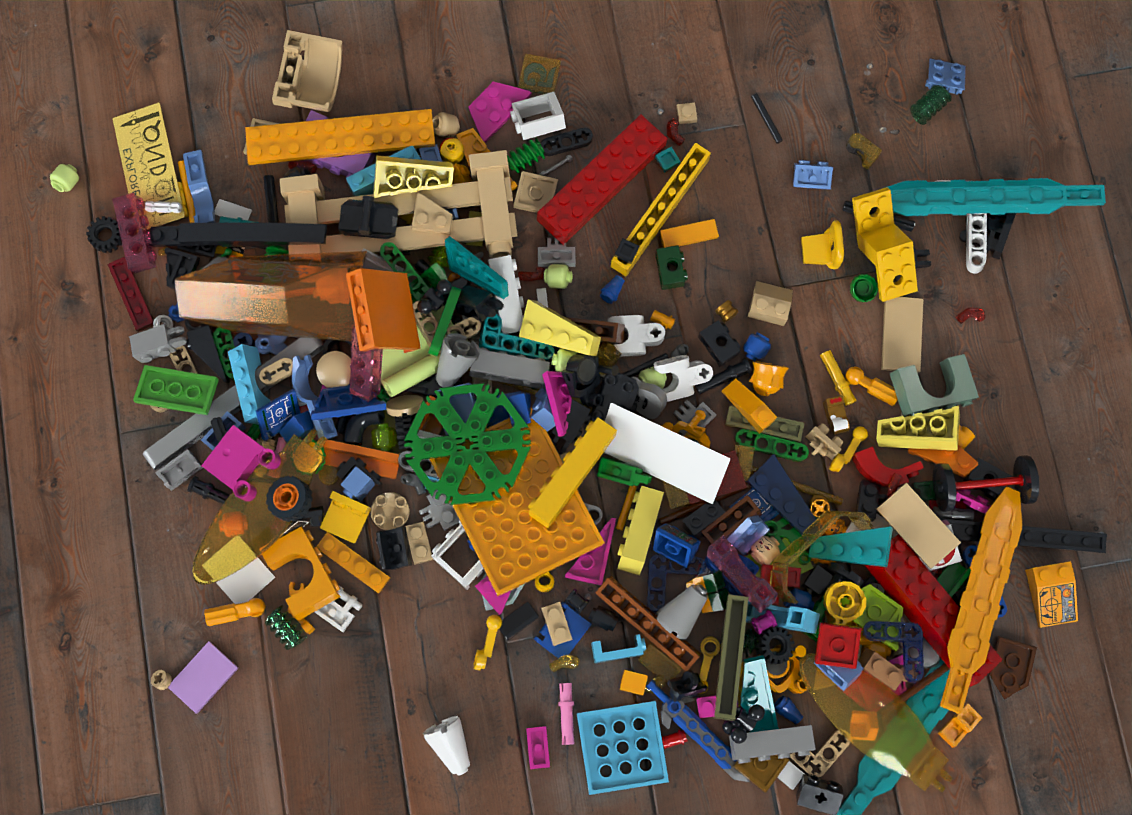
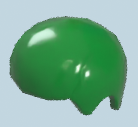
M868 274L858 275L850 283L851 296L859 302L865 303L873 300L878 292V283L874 277Z

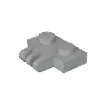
M547 237V247H538V267H549L551 264H564L568 267H575V247H566V243L564 245L558 244L556 238L555 244H551V237Z
M688 400L684 402L688 409L682 405L678 407L683 413L682 415L677 410L673 412L680 421L689 423L697 410L704 411L706 417L697 425L703 428L716 417V414L704 402L696 408ZM685 430L679 431L682 436L687 432Z
M437 490L433 497L431 494L426 496L431 505L421 509L419 513L420 515L429 513L422 518L424 522L432 519V522L426 524L428 529L440 523L443 530L446 531L458 525L460 520L453 506L450 505L451 502L448 504L444 503L446 495H441L439 500L435 499Z

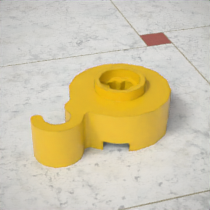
M839 581L827 588L824 595V606L833 618L830 624L846 625L847 622H851L863 614L866 608V597L858 585L849 581ZM848 596L847 599L850 600V603L842 607L840 599Z

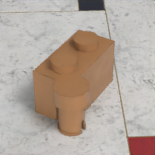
M866 648L858 659L866 673L892 690L896 691L901 681L909 682L913 679L914 671L911 667L900 664L893 665L870 649Z

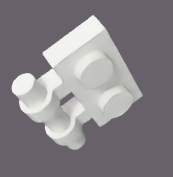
M339 586L340 590H338V593L341 596L339 598L346 602L345 606H340L334 600L315 611V613L344 633L355 617L349 612L350 609L353 607L359 611L363 604L357 601L358 598L354 595L350 596L343 591L344 588Z

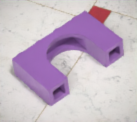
M311 110L306 121L328 119V117ZM377 152L306 160L312 162L318 168L322 169L325 167L335 175L342 174L347 178L371 166Z

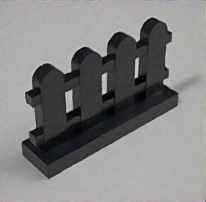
M1016 213L995 215V220L987 218V231L990 232L989 237L987 236V253L989 250L994 251L993 258L1000 260ZM1001 217L1006 219L1005 223L999 222ZM973 225L974 229H981L978 225ZM963 230L960 233L959 239L965 243L966 230ZM995 234L1000 235L999 240L994 238ZM972 243L974 246L980 247L979 243Z

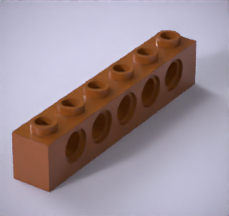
M609 576L595 592L685 671H688L700 657L701 653L686 640L678 639L676 632L672 631V633H669L657 621V615L612 576Z

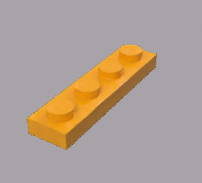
M328 532L317 545L322 553L377 593H380L390 580L388 575Z

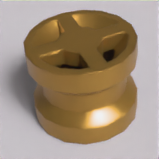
M727 300L715 310V313L722 317L723 323H726L735 317L739 311L733 308L730 300Z
M820 494L810 498L809 508L812 514L820 518L825 517L830 511L827 498Z

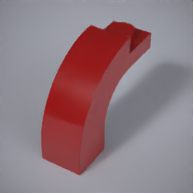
M873 446L859 451L852 456V460L861 475L868 481L879 484L882 487L894 488L903 486L905 483H909L908 478L919 475L918 471L924 468L921 461L901 469L888 468L879 461Z

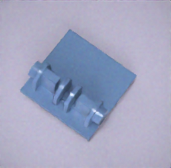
M929 59V74L925 87L933 90H938L939 87L941 92L943 86H945V93L948 91V93L958 95V93L962 94V91L965 90V66L958 63Z

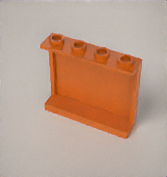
M365 268L346 273L359 350L365 352L371 349L404 350V353L421 349L407 273Z

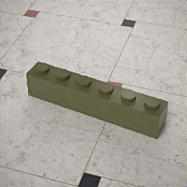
M730 594L727 597L714 709L715 719L734 721L736 718L749 597Z

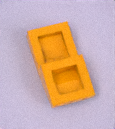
M967 703L963 707L962 713H956L938 734L954 748L968 732L974 729L982 717Z

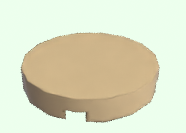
M404 395L393 398L386 403L387 414L401 417L402 413H407V415L416 414L423 398L418 395Z

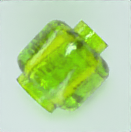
M389 423L377 424V428L371 431L373 448L381 451H390L397 445L396 429L389 427Z

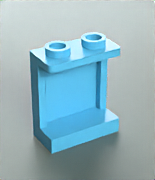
M640 634L634 636V648L602 653L600 641L592 642L594 663L641 656L643 651L646 650L645 639L641 638Z

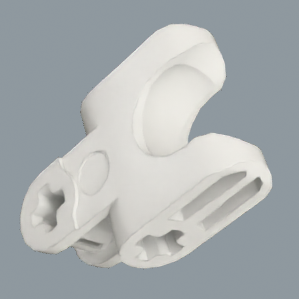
M642 315L612 316L607 320V322L625 324L624 331L628 335V339L623 344H615L610 348L609 354L612 357L645 355L646 346H658L664 341V327L659 323L644 324V316ZM654 331L657 332V335H658L657 338H654V335H653V332H654Z
M680 355L654 363V370L661 374L672 373L673 379L671 384L663 389L667 396V402L693 395V385L706 383L713 376V370L710 365L700 360L690 362L687 355Z

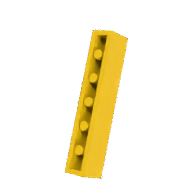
M597 417L595 422L591 421L585 429L587 431L583 437L579 436L574 444L576 446L575 449L565 455L563 458L564 464L561 468L557 467L551 475L553 479L550 483L546 482L542 486L539 498H534L528 506L530 508L529 515L547 528L550 527L616 436L617 430L599 417Z

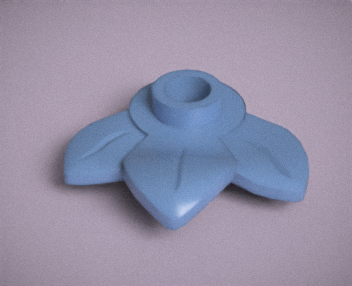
M270 322L262 324L270 328L260 327L258 330L255 347L258 348L259 353L277 355L287 348V345L284 344L288 337L287 332L284 334L280 331L286 328L276 327L272 330L273 326Z

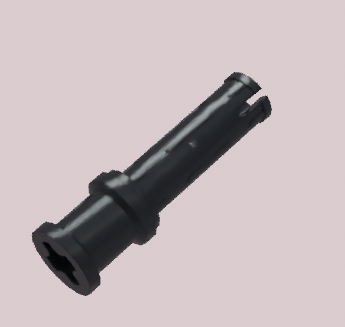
M744 358L740 363L733 366L728 365L726 370L713 375L708 382L695 385V388L699 395L723 383L733 381L734 379L738 380L739 377L745 374H752V368L748 360Z
M194 476L189 483L187 491L190 493L195 492L201 495L203 499H213L242 513L247 506L246 501L216 489L213 483L203 482L197 476Z

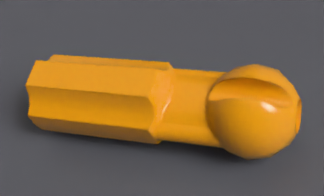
M850 367L847 370L845 378L851 385L860 384L867 388V393L891 406L895 405L898 399L893 386L878 378L870 379L864 375L863 370L859 367Z
M252 598L248 602L240 604L233 603L205 609V621L207 626L237 621L239 618L248 616L259 617L264 613L266 607L263 600Z

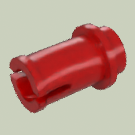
M680 729L676 733L662 736L665 749L678 744L684 745L685 742H688L684 730L680 731Z

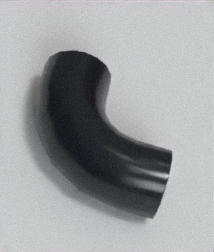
M385 411L353 414L346 423L343 443L361 446L365 429L370 425L383 424L385 421Z

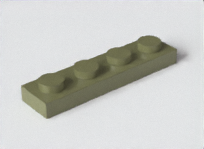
M729 406L725 421L726 426L757 432L736 407ZM777 417L762 434L800 443L804 423Z

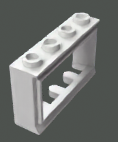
M459 521L460 525L455 530L451 529L445 536L447 539L442 545L439 543L434 547L431 557L468 590L470 588L469 584L483 573L482 570L484 568L480 560L462 578L440 558L465 531Z

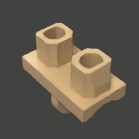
M821 424L818 427L815 426L806 436L811 441L809 445L815 449L811 454L815 456L817 453H820L823 457L826 455L832 460L842 450L840 447L843 444V440L838 436H835L832 440L828 438L826 434L829 432V428L825 424Z

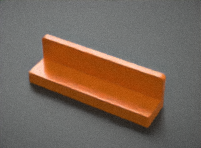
M323 439L322 447L326 454V463L324 465L338 468L343 461L347 462L351 457L356 460L359 457L367 464L365 469L369 472L373 470L380 477L396 479L399 469V454Z

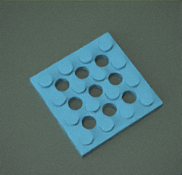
M656 701L577 713L589 795L669 782ZM635 719H643L645 726L642 730L634 728L633 722ZM617 721H621L625 725V730L622 733L614 731L613 726ZM601 724L605 727V734L603 736H596L594 734V727ZM641 738L646 739L648 742V747L645 750L637 748V741ZM622 741L628 745L627 752L623 754L617 751V744ZM600 745L608 747V754L604 757L597 754V748ZM643 759H649L651 762V768L647 771L640 768V762ZM623 762L631 764V771L628 774H623L620 771V765ZM604 765H608L612 769V773L608 777H603L600 774V769Z

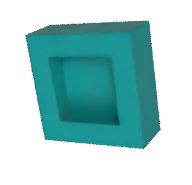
M672 146L655 155L664 173L681 163Z

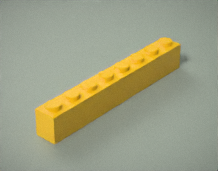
M697 143L693 145L626 239L640 246L632 264L614 256L611 260V268L625 277L629 274L708 163L711 152Z

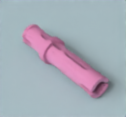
M559 683L560 702H558L561 711L562 745L574 744L572 683Z

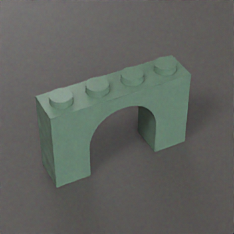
M965 354L949 357L940 362L946 382V392L943 398L933 397L923 389L915 365L898 368L890 373L902 415L907 417L921 412H934V410L942 408L945 410L951 409L960 404L961 407L972 405V401L979 398Z

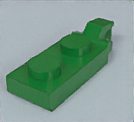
M605 457L600 459L598 477L629 486H639L640 483L648 484L651 483L652 479L651 475L642 473L643 469L638 466Z

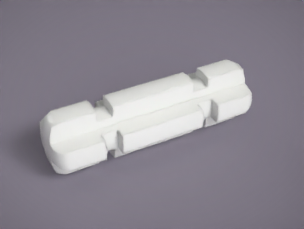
M147 201L145 203V210L148 212L180 213L182 208L179 202L156 201L154 203L153 201Z

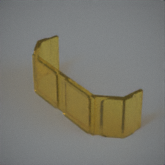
M826 511L803 532L799 539L794 540L773 560L771 564L773 570H771L770 589L781 598L783 602L797 604L798 601L787 589L788 566L841 516L849 517L859 530L875 529L871 524L870 518L865 513Z

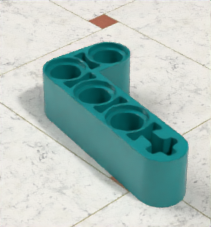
M497 314L493 318L487 317L484 320L479 338V348H486L492 352L504 351L508 355L514 356L521 354L530 359L542 358L547 362H550L555 353L552 345L500 333L502 319ZM488 322L494 323L496 327L489 326ZM485 340H490L493 345H488ZM503 344H509L511 349L505 348ZM522 348H527L530 353H525Z

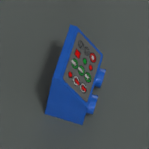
M665 523L656 530L653 551L688 568L698 552L700 541L694 538L693 535H687L677 527Z

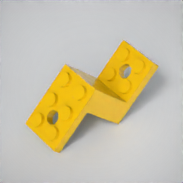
M886 187L853 197L858 248L876 266L879 299L884 302L918 291L913 241L894 224L891 190ZM873 207H877V211L870 215V210ZM901 275L897 282H893L895 276Z

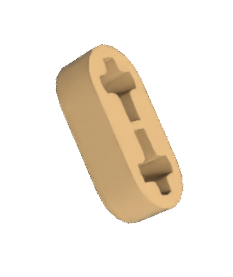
M282 358L262 369L259 374L262 383L266 386H272L291 376L292 360ZM284 363H286L287 365H290V366L288 367V368H289V371H287V372H286L285 370H281V369L284 368V367H283V364H284ZM268 372L274 374L271 376V381L265 379Z

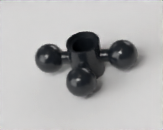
M442 279L438 281L436 289L432 286L422 296V300L418 302V311L422 314H429L432 310L438 311L447 301L452 289L450 281Z
M758 704L752 705L749 708V712L739 706L736 709L735 720H725L722 724V729L726 734L731 735V739L735 743L741 744L746 741L747 733L753 730L757 721L763 719L765 710Z

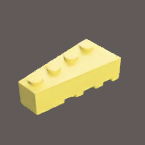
M376 156L374 198L385 195H398L405 192L412 193L425 189L451 187L454 172L453 164L450 162Z
M528 299L519 337L586 355L597 356L601 341L600 336L563 317L554 310L547 308L540 302Z
M959 406L946 410L937 409L934 412L924 414L922 412L916 413L908 417L899 416L878 420L876 437L878 446L958 450Z
M641 486L640 492H635L633 503H636L635 509H630L628 520H631L629 527H625L623 537L626 540L624 544H620L618 555L621 557L617 569L640 576L664 492Z

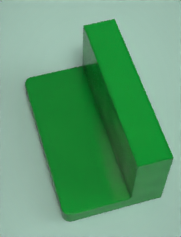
M954 563L946 566L936 580L952 598L970 575L971 569H965L959 563Z

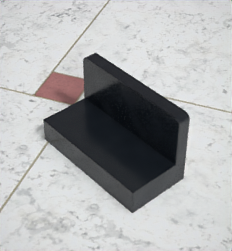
M526 602L502 620V626L499 630L508 641L539 619V615L534 611L529 602Z

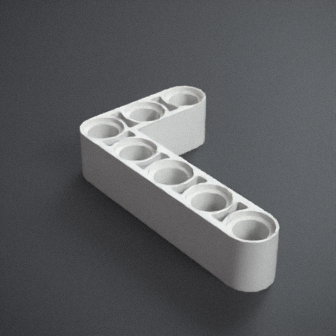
M937 180L935 182H947L951 180ZM987 213L967 214L966 268L969 272L976 274L982 271L986 263ZM973 225H978L981 229H974ZM972 243H979L980 247H975ZM972 260H978L980 265H975Z

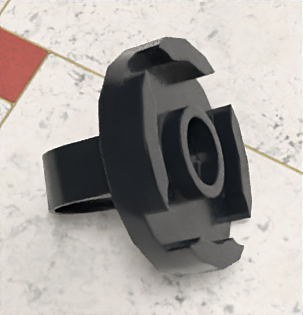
M830 562L827 566L826 571L833 575L827 588L839 581H849L862 588L864 580L853 571L849 572L844 569V566L834 562Z

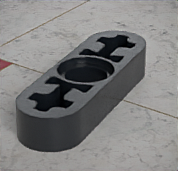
M580 128L547 137L542 140L541 146L545 156H554L590 145L593 134L588 128ZM581 134L588 136L587 140L581 138ZM564 138H569L572 144L564 146L561 141ZM546 144H550V146H552V150H548V148H546Z

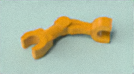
M290 582L289 595L292 596L306 588L305 584L301 583L300 589L295 590V583ZM288 607V612L292 615L293 618H295L290 608ZM305 618L298 621L307 634L310 635L315 630Z

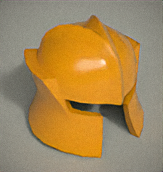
M759 361L753 362L754 373L749 382L752 383L757 394L768 397L770 394H774L784 388L783 379L789 367Z

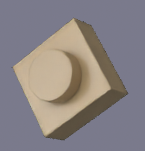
M695 103L677 104L678 124L697 123Z

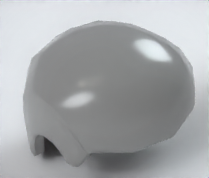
M923 636L916 638L911 643L909 652L916 666L928 669L935 667L939 663L940 656Z

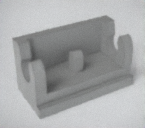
M187 449L155 473L162 479L164 485L172 491L203 469L194 454Z

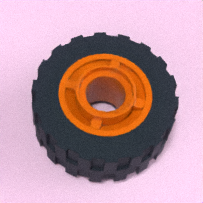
M294 476L278 478L269 487L266 495L267 508L272 512L271 514L287 522L302 519L309 512L308 510L311 508V502L313 501L312 491L309 489V486Z

